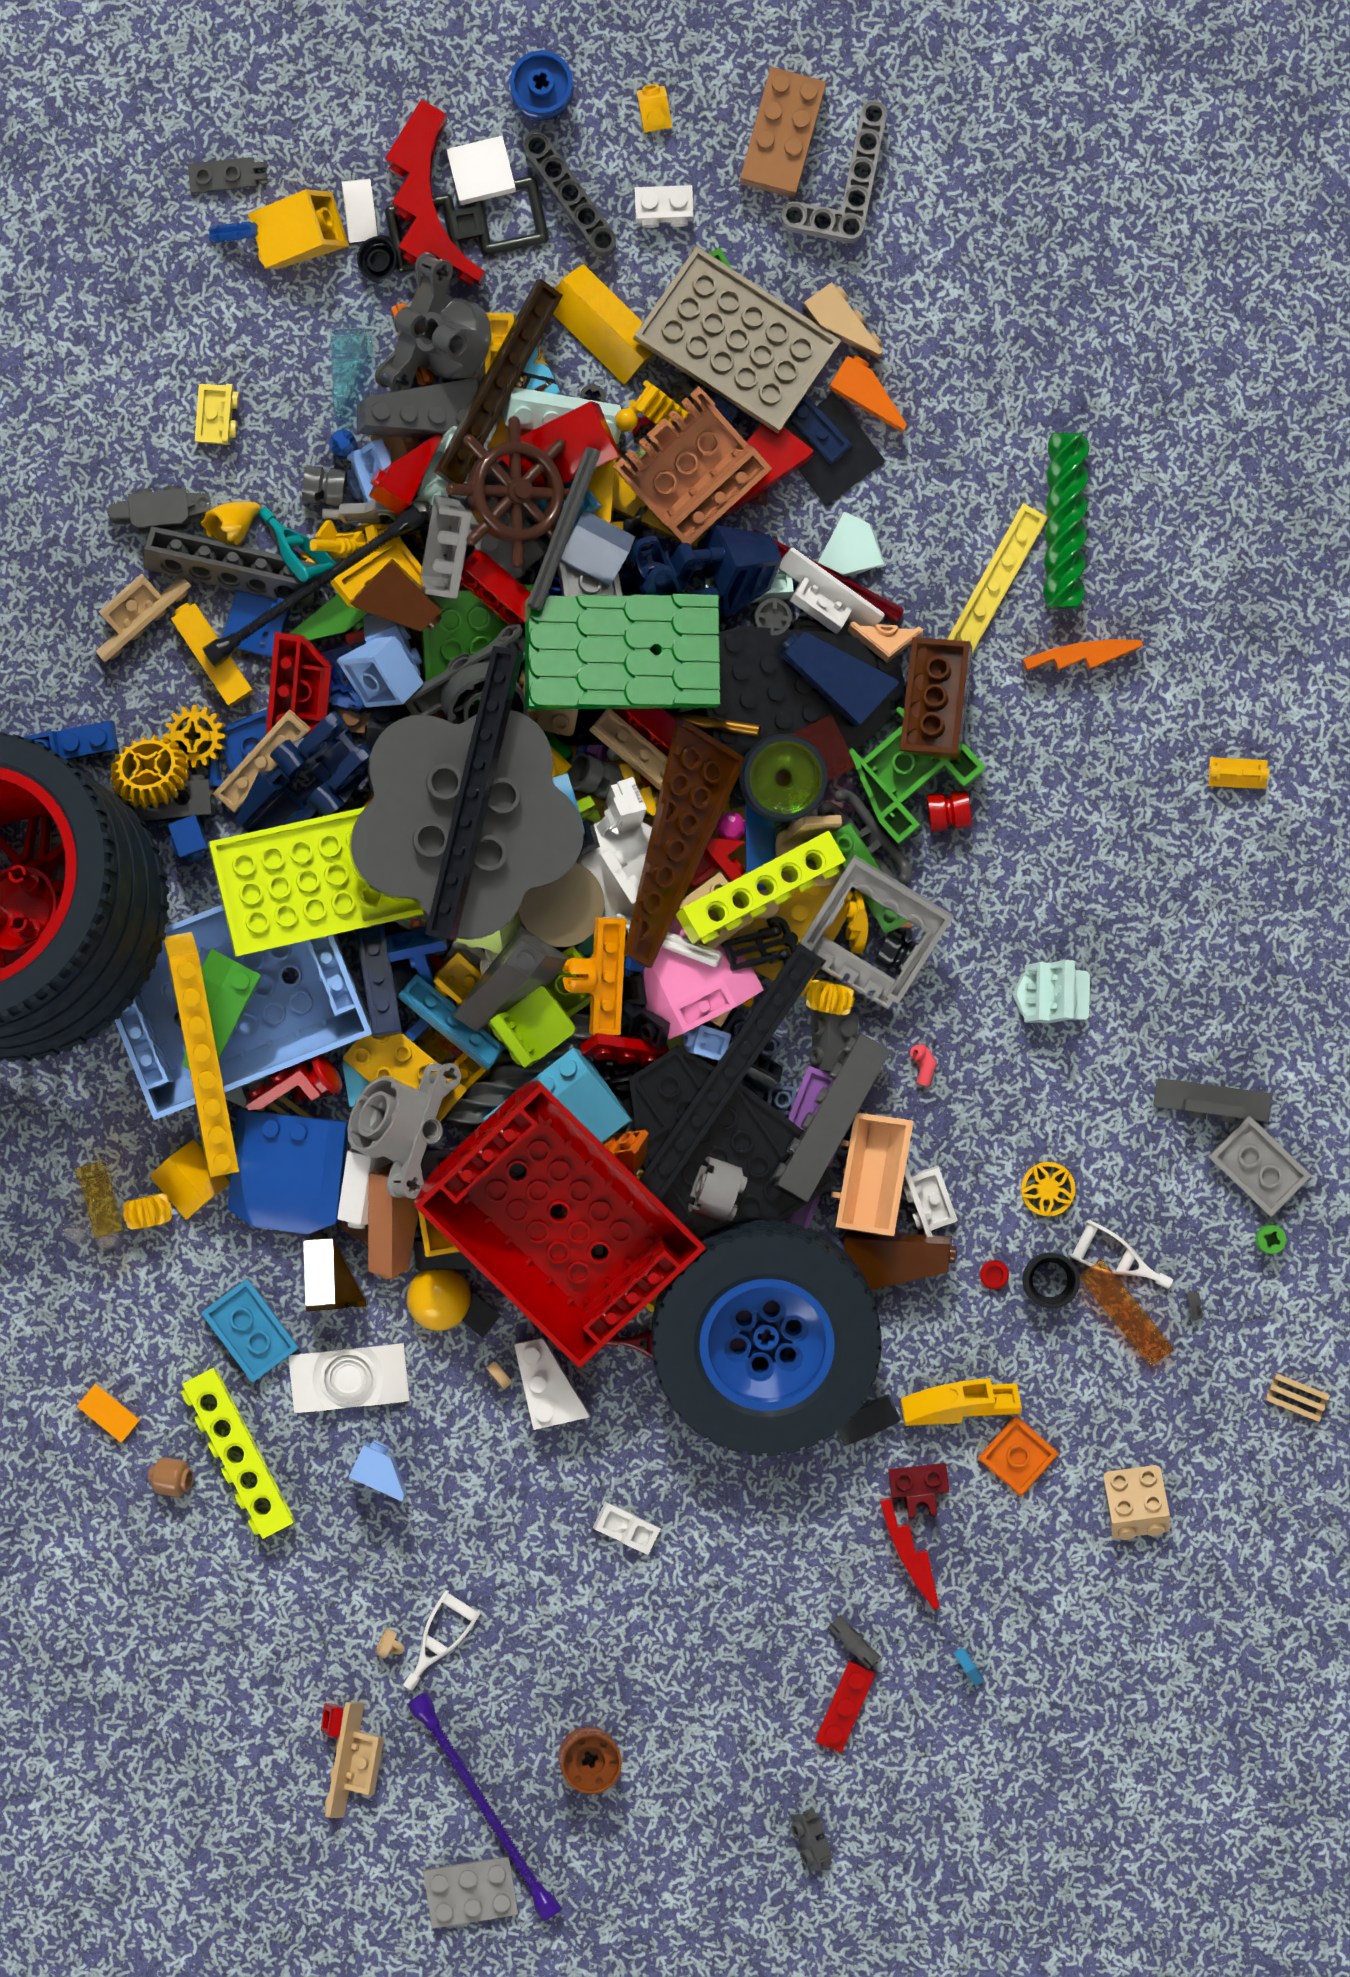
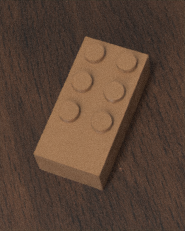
M770 67L742 169L740 184L796 198L825 92L826 81Z

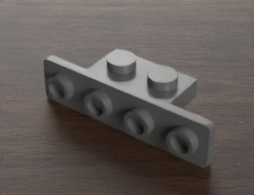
M1158 1078L1156 1080L1153 1105L1160 1108L1189 1111V1117L1206 1119L1207 1114L1218 1115L1217 1121L1235 1123V1118L1244 1119L1249 1114L1256 1121L1267 1122L1269 1120L1272 1095L1266 1092Z

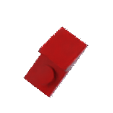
M710 838L706 850L729 880L732 882L743 876L746 870L736 858L730 861L728 857L744 845L745 841Z

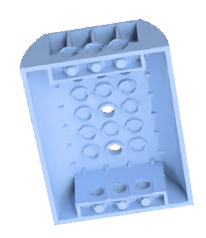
M223 905L165 927L164 932L166 936L192 932L201 967L212 948L263 975L257 990L219 1060L224 1092L372 1034L371 1023L337 934L235 957ZM163 940L161 944L163 948L156 959L155 969H152L150 973V979L141 988L142 992L140 995L134 998V1003L122 1012V1016L119 1019H115L154 1120L196 1104L190 1070L183 1066L185 1043L182 1028L175 1022L178 1008ZM293 967L298 971L299 977L294 984H287L283 981L282 974L286 968Z

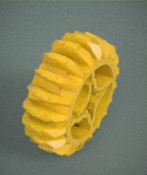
M154 734L151 740H147L143 735L140 742L132 739V746H122L123 754H115L116 762L111 764L113 787L121 799L126 803L130 802V805L134 808L140 804L146 810L149 804H152L157 809L160 802L168 805V798L170 797L178 799L177 790H185L184 782L189 780L187 772L189 771V764L184 751L179 749L175 741L170 743L166 736L159 740Z

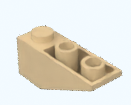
M831 282L803 303L802 308L810 319L841 339L842 342L876 359L882 356L883 351L881 348L883 344L874 332L870 334L865 328L864 324H866L864 317L857 309L853 311L848 305L849 297L841 286L836 288Z

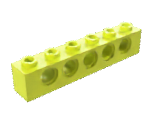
M828 830L682 907L675 915L692 945L701 940L703 944H706L719 936L717 933L719 930L726 927L728 931H731L743 924L742 918L748 915L755 918L768 910L766 907L768 904L775 901L778 906L792 898L791 892L799 889L802 893L816 885L814 880L823 876L827 880L840 872L838 867L846 859ZM806 859L814 861L816 870H812L806 865ZM782 871L790 874L792 883L784 881L781 875ZM757 884L766 887L768 891L767 896L759 893ZM733 897L741 899L743 909L737 908L734 905ZM708 910H713L718 914V922L710 919Z
M214 1367L183 1383L184 1390L181 1391V1394L188 1406H194L198 1414L194 1417L201 1432L207 1431L211 1439L208 1442V1446L215 1458L220 1456L225 1466L221 1468V1471L228 1484L234 1483L238 1493L234 1494L242 1510L247 1508L251 1516L248 1523L255 1536L260 1534L262 1539L293 1524L295 1519L217 1368ZM211 1394L217 1399V1407L214 1410H207L203 1407L202 1399L205 1395ZM219 1420H225L230 1424L231 1431L229 1435L221 1436L216 1432L215 1426ZM232 1446L242 1448L244 1451L242 1461L235 1462L231 1460L229 1450ZM245 1472H252L257 1476L258 1481L255 1487L249 1488L243 1484L242 1476ZM266 1498L269 1500L271 1509L268 1513H260L256 1509L257 1499Z

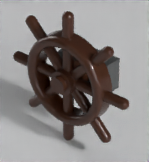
M512 416L508 420L509 442L486 450L473 435L468 434L464 437V444L478 459L470 471L468 483H450L446 487V492L449 495L468 497L470 509L478 525L467 536V543L470 546L476 545L486 533L501 541L512 543L513 566L521 568L524 565V542L538 538L545 533L550 539L552 538L556 528L554 524L562 512L564 500L567 499L570 489L564 488L561 474L553 462L565 448V441L557 439L545 452L534 445L521 442L520 420L518 417ZM509 455L510 468L503 460H496L502 456ZM521 458L533 464L523 476L521 473ZM541 474L546 487H532V483ZM538 499H547L544 512L537 507L540 504ZM530 516L536 523L528 529H523V521Z

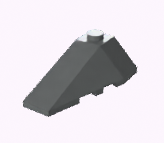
M520 927L452 1013V1016L473 1030L478 1031L490 1023V1020L496 1015L508 1011L540 986L550 983L562 969L568 957L523 927Z

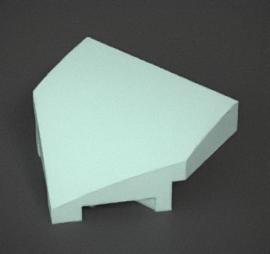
M844 512L818 563L844 577L850 576L851 578H855L857 574L875 567L879 569L886 566L877 541V534L872 526Z

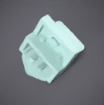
M1061 960L1052 963L1037 962L1025 965V972L1021 975L1013 991V998L1021 1015L1024 1017V1022L1054 1023L1064 1020L1087 1019L1089 1017L1090 1001L1089 973L1087 971L1075 970V961Z

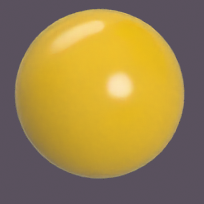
M454 1269L422 1270L413 1278L408 1287L407 1306L411 1316L418 1324L430 1330L444 1331L454 1328L462 1322L470 1307V1286L467 1280Z

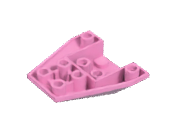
M675 915L668 932L689 939ZM721 944L715 948V950L720 951L722 954L721 961L717 967L661 947L652 968L645 967L644 972H640V975H643L647 1002L645 1008L670 1023L668 1039H671L737 1007L762 992L764 989L753 967L731 971V965ZM743 956L736 957V964L747 961Z

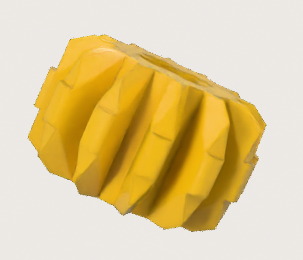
M814 979L810 982L809 988H807L806 1005L813 1010L847 1015L850 1014L854 1005L855 989L839 982Z
M163 1193L127 1200L123 1204L122 1213L127 1228L132 1230L167 1223L172 1218L171 1203L168 1200V1196Z

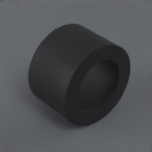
M1047 1252L1039 1254L1029 1261L1024 1269L1022 1282L1027 1296L1034 1303L1045 1308H1060L1070 1303L1076 1296L1080 1286V1276L1077 1267L1069 1258L1058 1253ZM1051 1262L1060 1265L1067 1275V1285L1064 1291L1055 1297H1045L1039 1294L1033 1285V1274L1044 1263Z

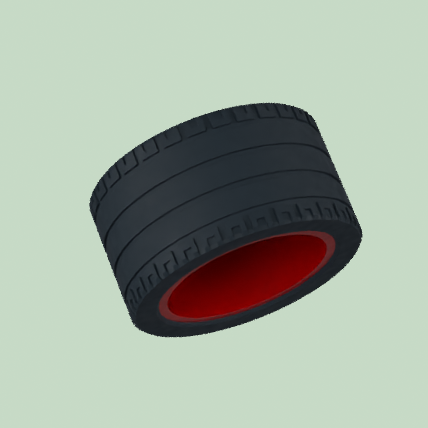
M0 732V827L15 821L29 819L22 857L0 836V848L13 861L10 866L0 871V1061L5 1059L8 1062H15L16 1060L28 1062L32 1058L42 1060L48 1055L55 1057L60 1055L62 1051L67 1053L77 1045L82 1046L86 1044L88 1039L96 1038L99 1036V1032L112 1026V1022L115 1019H119L122 1016V1012L134 1003V998L140 995L142 992L141 988L150 979V973L152 969H155L156 959L163 948L161 944L162 940H165L166 937L164 931L169 919L167 916V910H169V902H167L169 887L166 885L168 880L167 873L163 871L162 867L164 861L158 855L160 850L153 841L152 833L146 829L147 826L144 821L138 817V814L126 802L46 746L28 738L24 739L19 735L13 734L11 736ZM39 818H42L38 858L32 861ZM53 818L59 829L62 843L49 852L51 822ZM65 859V880L53 881L49 877L51 872Z

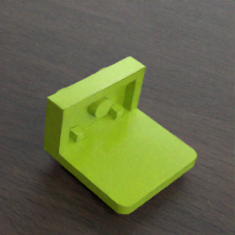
M540 986L507 1012L500 1013L490 1020L494 1026L492 1030L495 1036L501 1042L505 1041L511 1049L509 1052L511 1058L516 1064L522 1065L524 1068L537 1063L576 1032L575 1025L546 986Z

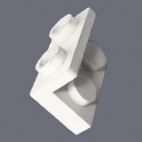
M692 185L635 187L636 224L642 223L643 228L659 227V223L671 222L672 227L688 226V222L694 221Z

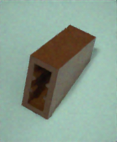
M393 558L350 602L355 608L421 632L426 626L431 630L442 619L439 613L443 607L431 595L425 594L423 588Z

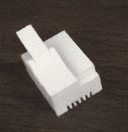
M633 777L611 785L605 801L608 809L604 811L605 817L596 826L600 836H603L610 828L611 830L617 828L618 833H622L641 826L647 808L645 803L642 802L643 799H641Z

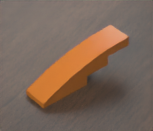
M1123 639L1080 642L1024 658L1021 662L1026 672L1053 661L1056 670L1059 671L1084 660L1087 670H1090L1140 649L1143 643L1141 640Z

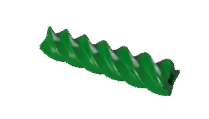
M1053 432L1048 441V454L1051 463L1047 471V482L1050 492L1046 500V511L1049 521L1045 529V539L1049 548L1044 558V568L1048 577L1044 583L1043 596L1049 609H1080L1079 605L1085 596V588L1079 577L1084 572L1086 566L1085 556L1080 548L1083 546L1087 536L1086 527L1081 519L1084 517L1088 507L1087 499L1082 490L1085 488L1089 477L1088 470L1083 461L1089 453L1090 446L1086 436H1083L1084 433Z

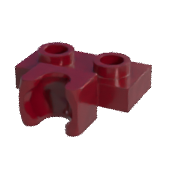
M946 1463L888 1469L891 1499L906 1498L908 1519L915 1518L916 1506L920 1504L928 1507L931 1517L937 1516L935 1494L949 1493Z

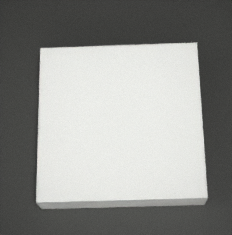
M503 136L446 149L460 206L516 192Z

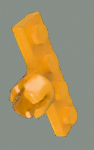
M595 917L592 956L589 958H569L563 967V971L577 974V977H563L564 988L571 993L590 994L589 1034L592 1035L596 1033L607 1035L621 1034L626 918Z

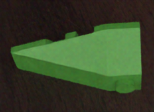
M211 948L201 970L219 1061L263 975ZM185 1048L183 1066L189 1069L188 1058Z

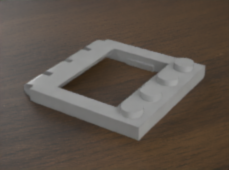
M854 855L802 937L800 944L826 960L821 967L823 971L840 981L848 973L850 977L846 985L864 996L867 995L871 988L874 989L875 992L871 1000L888 1010L893 1001L897 1004L900 1003L954 915ZM852 887L926 931L919 944L915 945L901 967L902 971L896 980L822 935L827 926L832 924L844 905V899Z

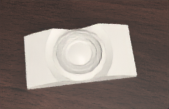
M404 1343L288 1356L294 1413L410 1401Z

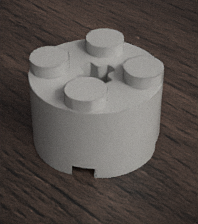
M707 1156L705 1160L708 1165L707 1167L701 1165L692 1187L690 1196L695 1197L694 1205L689 1204L688 1210L724 1223L726 1220L732 1221L737 1211V1204L734 1203L738 1193H743L747 1184V1177L743 1176L741 1167Z

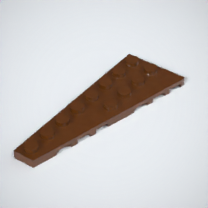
M677 719L624 950L625 956L647 968H652L675 914L679 909L738 779L740 768L745 758L685 719Z

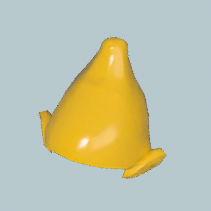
M249 501L221 504L207 511L200 523L205 528L206 534L209 537L213 535L217 541L241 546L246 539L252 521L259 514L261 506L256 502Z

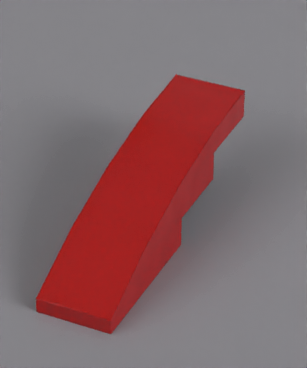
M891 1497L879 1499L887 1529L900 1559L915 1585L934 1609L940 1608L927 1550L915 1551L908 1523L897 1525Z

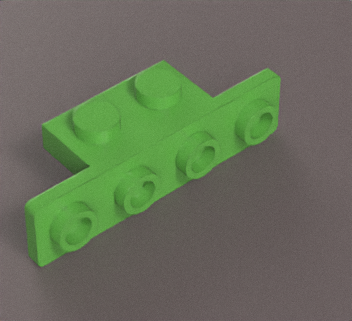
M848 823L831 832L832 837L846 859L843 863L844 870L854 855L880 870L852 823ZM862 893L864 902L867 903L885 933H889V931L891 932L909 922Z

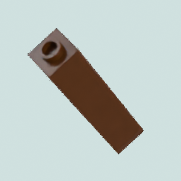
M848 1231L844 1242V1251L857 1264L871 1290L947 1273L952 1263H956L957 1246H952V1236L932 1235L933 1237H927L926 1235L897 1233L894 1236Z

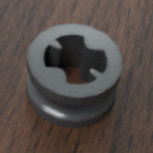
M589 384L581 390L580 398L587 399L588 396L585 394L591 391L593 394L598 392L601 397H598V401H606L604 390L598 385Z

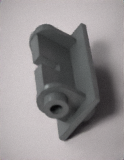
M814 1808L803 1811V1814L790 1815L792 1820L791 1830L794 1837L799 1841L801 1847L800 1857L803 1864L809 1871H821L822 1867L831 1865L833 1856L827 1838L816 1840L815 1837L824 1833L819 1814L815 1813Z

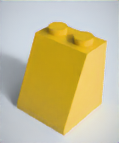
M305 189L248 213L250 222H255L258 226V234L255 237L259 248L258 257L266 269H280L349 247L332 192Z

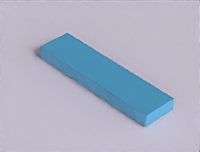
M417 974L397 996V998L486 1071L506 1049L505 1046L483 1028L475 1031L454 1018L452 1013L457 1007Z

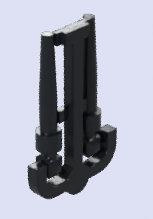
M776 916L766 920L770 928H762L758 932L724 941L721 946L724 947L731 965V971L765 963L773 964L780 960L785 964L790 957V952L792 954L797 946V935L791 932L785 919ZM782 932H783V934H784V935L782 936V938H780V939H776V940H772V941H768V942H764V943H763V941H762V940L770 939L771 937H778ZM751 941H756L757 944L734 951L730 947ZM780 945H785L786 947H789V949L784 948L781 949L779 952H766V949L777 947ZM757 951L761 954V957L736 964V957Z

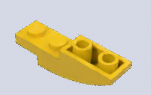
M991 1378L944 1384L913 1393L900 1400L905 1426L962 1423L963 1417L1020 1414L1022 1409L1017 1383L992 1384Z

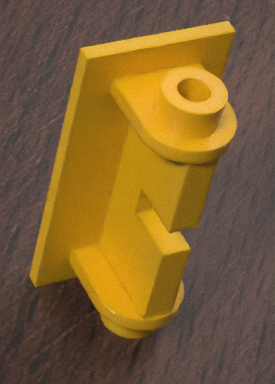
M1210 757L1208 786L1266 789L1267 779H1269L1268 760Z

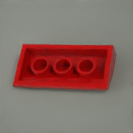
M593 401L520 436L521 442L534 445L544 452L557 439L565 441V448L553 460L561 474L563 485L574 480L587 447L600 451L595 469L621 457L600 404ZM509 455L502 456L496 460H503L510 468ZM521 458L522 476L533 466L532 463L524 458ZM541 474L532 483V487H546Z

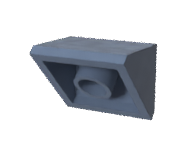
M583 509L569 536L560 561L610 587L630 552L635 536Z

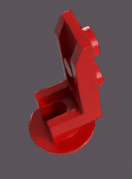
M318 1055L312 1058L314 1069L305 1060L287 1069L273 1073L271 1079L264 1084L261 1082L255 1084L248 1091L245 1107L248 1110L262 1109L297 1085L300 1086L312 1101L326 1090L337 1094L342 1089V1081L334 1065L325 1056Z

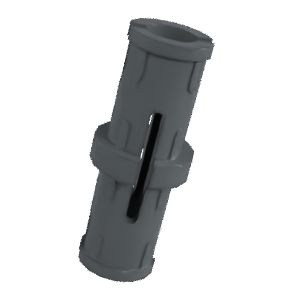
M842 1615L828 1626L845 1644L844 1648L848 1652L851 1651L867 1669L871 1668L881 1658L863 1639L864 1635L853 1629Z

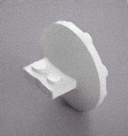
M599 821L594 823L600 847L578 858L576 862L591 871L601 885L605 902L603 917H616L620 913L632 918L652 827L642 822L640 827L618 833L617 828L613 830L610 828L603 836H600L596 827L600 823Z

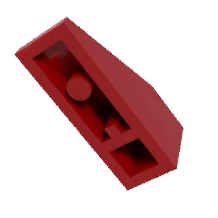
M437 433L390 464L383 471L379 469L370 482L373 488L369 497L396 514L407 508L420 485L442 436Z

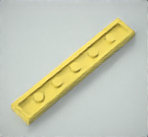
M1024 503L1022 504L947 640L970 641L973 653L1048 518L1046 515Z

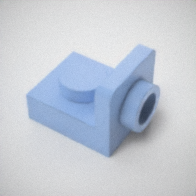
M699 1025L683 1034V1049L688 1051V1053L719 1061L729 1046L731 1034Z

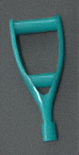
M263 507L259 511V516L268 525H271L275 531L283 560L300 581L306 582L310 578L319 577L320 574L329 568L332 569V566L335 567L336 562L326 551H312L310 549L311 539L283 526L276 520V516L268 507ZM298 546L315 559L319 565L305 567L291 548Z

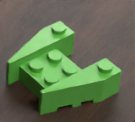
M898 707L896 713L903 721L904 709ZM901 726L864 759L853 748L849 750V755L878 823L898 847L920 829V824L902 804L943 768L963 790L986 771V767L965 744L962 743L960 759L939 758L900 751Z

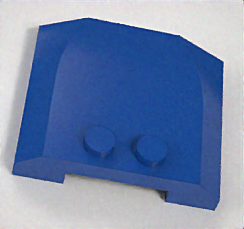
M237 1108L234 1147L239 1172L231 1173L227 1209L252 1227L311 1234L340 1223L337 1216L347 1156V1127L349 1121Z

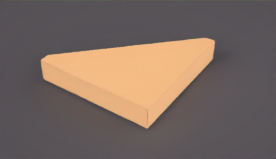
M852 622L849 625L848 631L888 663L912 644V637H921L923 629L921 627L916 629L897 628V625L875 624L874 627L860 626L856 622Z

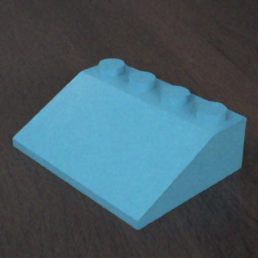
M572 1048L530 1081H541L602 1143H605L632 1122L588 1056L582 1055L581 1050ZM500 1104L497 1108H495V1109H494L493 1111H491L488 1115H486V1116L483 1118L484 1121H485L491 1114H493L502 1104Z

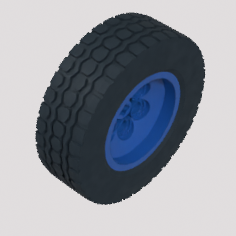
M754 1220L751 1223L733 1224L732 1227H724L713 1232V1235H708L700 1240L706 1246V1249L657 1296L652 1319V1352L656 1375L663 1393L668 1398V1402L675 1412L679 1413V1417L689 1427H693V1430L705 1439L709 1438L710 1442L721 1447L727 1446L728 1450L739 1453L747 1451L749 1455L762 1456V1453H767V1456L781 1455V1452H786L787 1454L801 1451L800 1448L805 1447L807 1449L819 1444V1440H826L836 1433L835 1430L841 1429L851 1420L850 1417L857 1413L863 1405V1401L867 1399L873 1387L872 1384L876 1379L881 1358L882 1339L876 1304L869 1284L857 1264L853 1262V1259L843 1249H840L829 1238L823 1237L822 1234L810 1228L805 1229L804 1226L791 1222L788 1224L785 1221L770 1220V1222H765V1220ZM774 1300L780 1306L776 1311L768 1312L763 1308L764 1304ZM740 1310H748L752 1316L748 1321H740L736 1318V1314ZM796 1319L800 1321L801 1327L796 1331L788 1330L785 1325L789 1320ZM765 1329H769L770 1335L767 1336V1339H762L761 1334L764 1333ZM735 1338H742L745 1340L746 1345L741 1349H734L731 1347L730 1342ZM790 1347L795 1350V1355L792 1358L784 1359L780 1356V1351L783 1348ZM756 1357H764L768 1360V1363L765 1367L757 1368L752 1365V1361Z

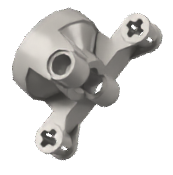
M431 1063L427 1065L418 1089L388 1076L376 1078L366 1086L354 1104L347 1127L348 1141L352 1149L369 1157L378 1158L385 1156L394 1161L386 1182L387 1191L394 1198L405 1196L409 1199H415L424 1185L421 1161L427 1144L437 1143L443 1133L442 1125L436 1119L442 1098L456 1088L461 1080V1072L455 1064L446 1063L441 1065L439 1063ZM446 1078H452L453 1080L446 1081Z

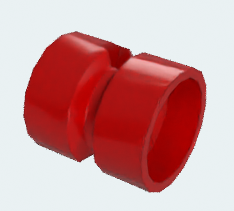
M967 790L950 792L946 798L942 793L926 795L931 832L947 830L949 824H952L955 829L972 826Z

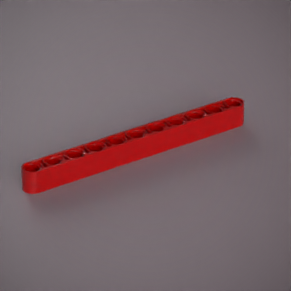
M473 550L464 560L460 582L508 625L520 624L523 629L522 634L525 637V600L530 597L531 593L481 550ZM662 708L612 709L668 757L677 721Z

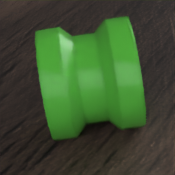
M1264 1225L1257 1231L1255 1237L1257 1247L1269 1254L1280 1252L1285 1247L1287 1240L1283 1229L1275 1225Z

